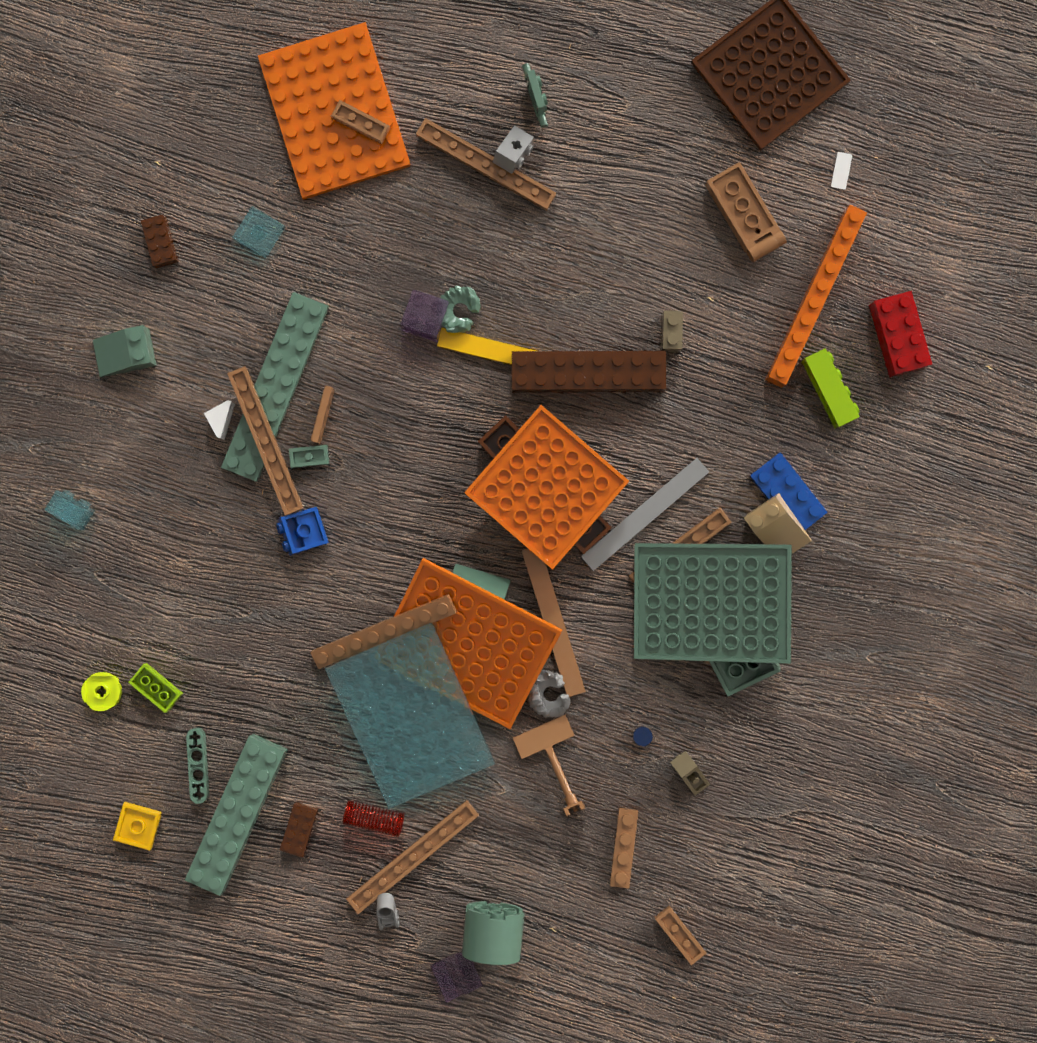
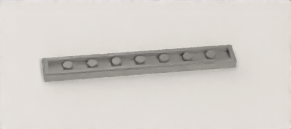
M698 458L694 459L592 546L581 558L594 571L709 473L707 468Z

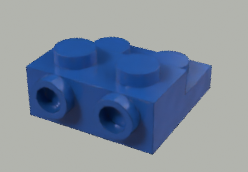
M317 506L280 517L278 519L279 523H276L278 533L283 534L285 540L282 542L285 553L289 552L290 556L329 543Z

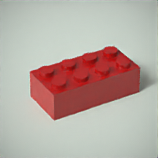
M912 291L873 301L869 308L889 378L931 366L932 360Z

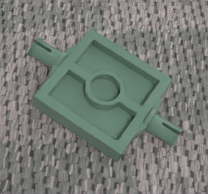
M526 63L522 65L525 75L524 78L527 81L528 92L537 121L540 123V128H545L548 126L545 117L546 105H548L545 93L542 94L540 76H536L535 71L530 69V64Z

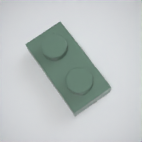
M328 445L289 449L291 468L330 464Z

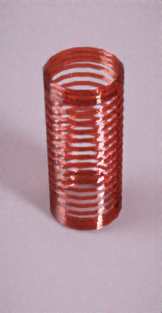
M348 800L343 816V825H351L352 827L355 826V828L358 826V828L361 827L362 829L365 827V830L368 828V830L374 831L375 829V832H382V834L385 832L388 835L392 833L394 837L400 836L405 813L399 812L397 817L398 812L396 811L392 824L393 810L388 825L391 810L388 812L385 823L388 809L385 810L382 821L384 808H382L378 823L381 807H379L374 824L377 806L375 807L372 822L371 817L374 805L372 806L369 820L368 815L371 805L368 806L364 821L367 809L366 804L360 822L364 803H362L357 821L361 803L359 802L357 807V801L354 805V801Z

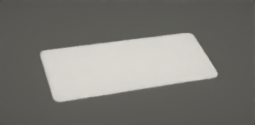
M837 153L831 187L846 189L852 154Z

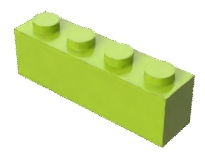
M825 348L804 358L801 362L834 428L836 429L859 418V408L856 403L852 402L850 398L851 392L847 386H844L841 380L843 378L842 374L833 364L834 358L829 351L827 352Z

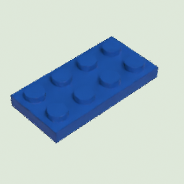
M781 452L749 476L767 500L779 493L804 530L828 513Z

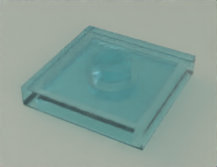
M252 206L232 238L266 259L283 232L285 225Z

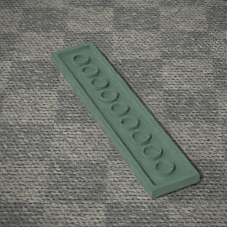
M295 292L291 295L254 385L275 438L329 309L328 305ZM243 414L221 468L258 482L264 468V463Z

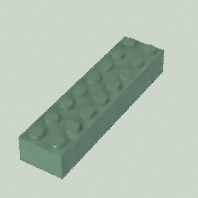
M255 734L248 737L185 881L219 896L225 892L288 751L287 748Z

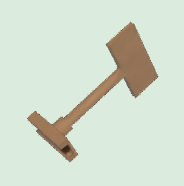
M563 715L513 737L521 759L542 750L546 751L566 797L564 800L567 807L564 808L566 816L569 817L572 815L570 809L577 812V806H580L581 810L586 808L583 801H578L575 794H572L553 750V745L575 736L566 715Z

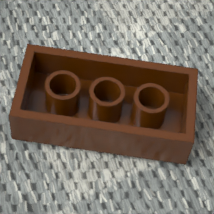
M162 214L141 220L153 267L160 268L178 263L167 217Z
M299 802L294 803L280 851L299 857L305 855L318 808Z

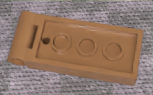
M740 162L706 181L705 186L752 262L757 261L787 243L785 235L780 230Z

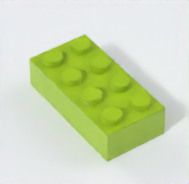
M147 663L143 664L128 682L164 713L169 712L183 695L178 688Z

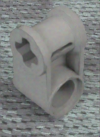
M382 893L377 897L379 930H383L386 927H400L399 913L396 909L394 897L390 893Z

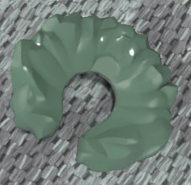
M456 285L454 288H449V291H445L444 295H441L438 300L436 317L438 318V323L445 327L447 332L465 333L470 331L473 325L472 320L469 318H457L453 314V308L456 304L463 303L471 313H479L481 308L480 299L472 288Z

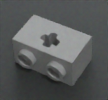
M514 125L496 150L493 163L511 174L516 168L520 169L525 160V155L529 156L534 146L531 144L534 137Z

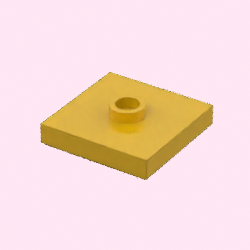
M124 802L113 841L149 851L152 850L162 812Z

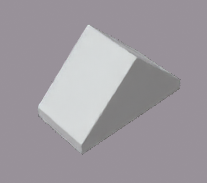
M227 400L204 413L216 437L225 440L235 403Z

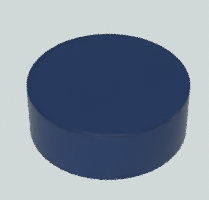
M640 726L634 730L633 739L637 745L647 746L651 743L653 736L649 728Z

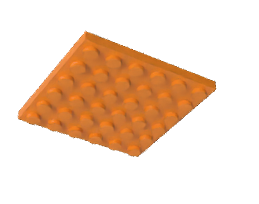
M540 405L464 493L553 570L628 484L629 480L546 408Z

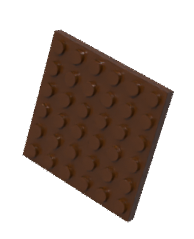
M788 0L768 1L691 60L693 67L760 151L851 81Z

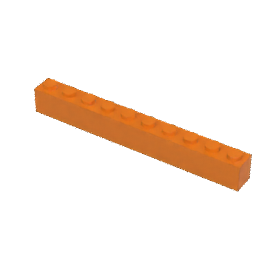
M849 205L844 210L765 378L766 381L781 388L787 384L867 212L853 205Z

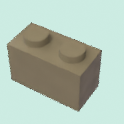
M664 310L661 316V351L680 353L682 350L683 311Z

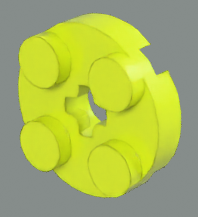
M99 672L91 675L83 683L81 695L83 701L92 710L105 711L119 703L122 687L118 677L113 676L111 673ZM101 686H103L106 690V693L103 695V697H101L100 693H97V690L101 689Z

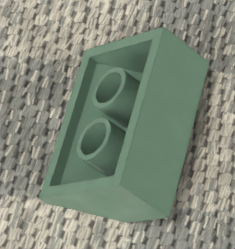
M455 564L454 574L505 600L511 580Z

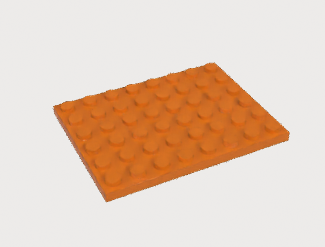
M366 22L258 55L303 200L411 166ZM339 100L390 126V130L382 145L331 119V115Z
M423 558L394 616L447 594L450 595L457 612L380 644L373 659L511 729L554 648L562 629Z

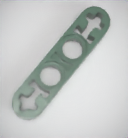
M196 727L189 730L186 735L189 792L192 802L201 804L209 797L207 748L204 730ZM195 731L197 735L201 736L197 739V745L201 744L202 747L192 748V745L196 744L195 738L191 737L195 734ZM196 750L202 753L200 761H195L192 757V753ZM195 770L203 772L202 780L194 778ZM204 783V785L200 786V792L204 793V796L199 799V796H195V793L198 792V786L194 787V784Z

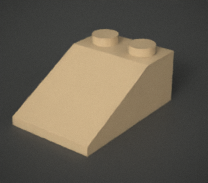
M779 493L744 517L750 528L764 544L792 545V553L812 541Z

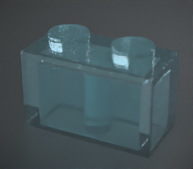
M56 490L45 511L76 529L84 530L95 511L90 507L91 504L83 499L79 501L73 498L74 494L68 490Z

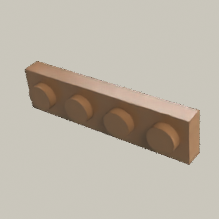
M619 808L609 884L612 887L629 889L638 820V810Z

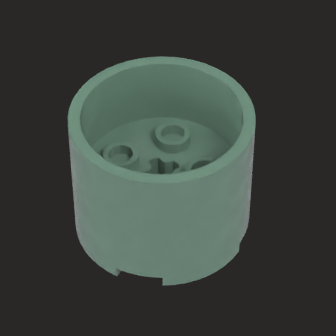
M479 901L467 904L462 956L474 962L490 965H509L519 962L524 925L523 909L516 905L502 902L500 904H487L486 901Z

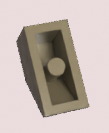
M686 751L676 756L670 762L694 796L710 785Z

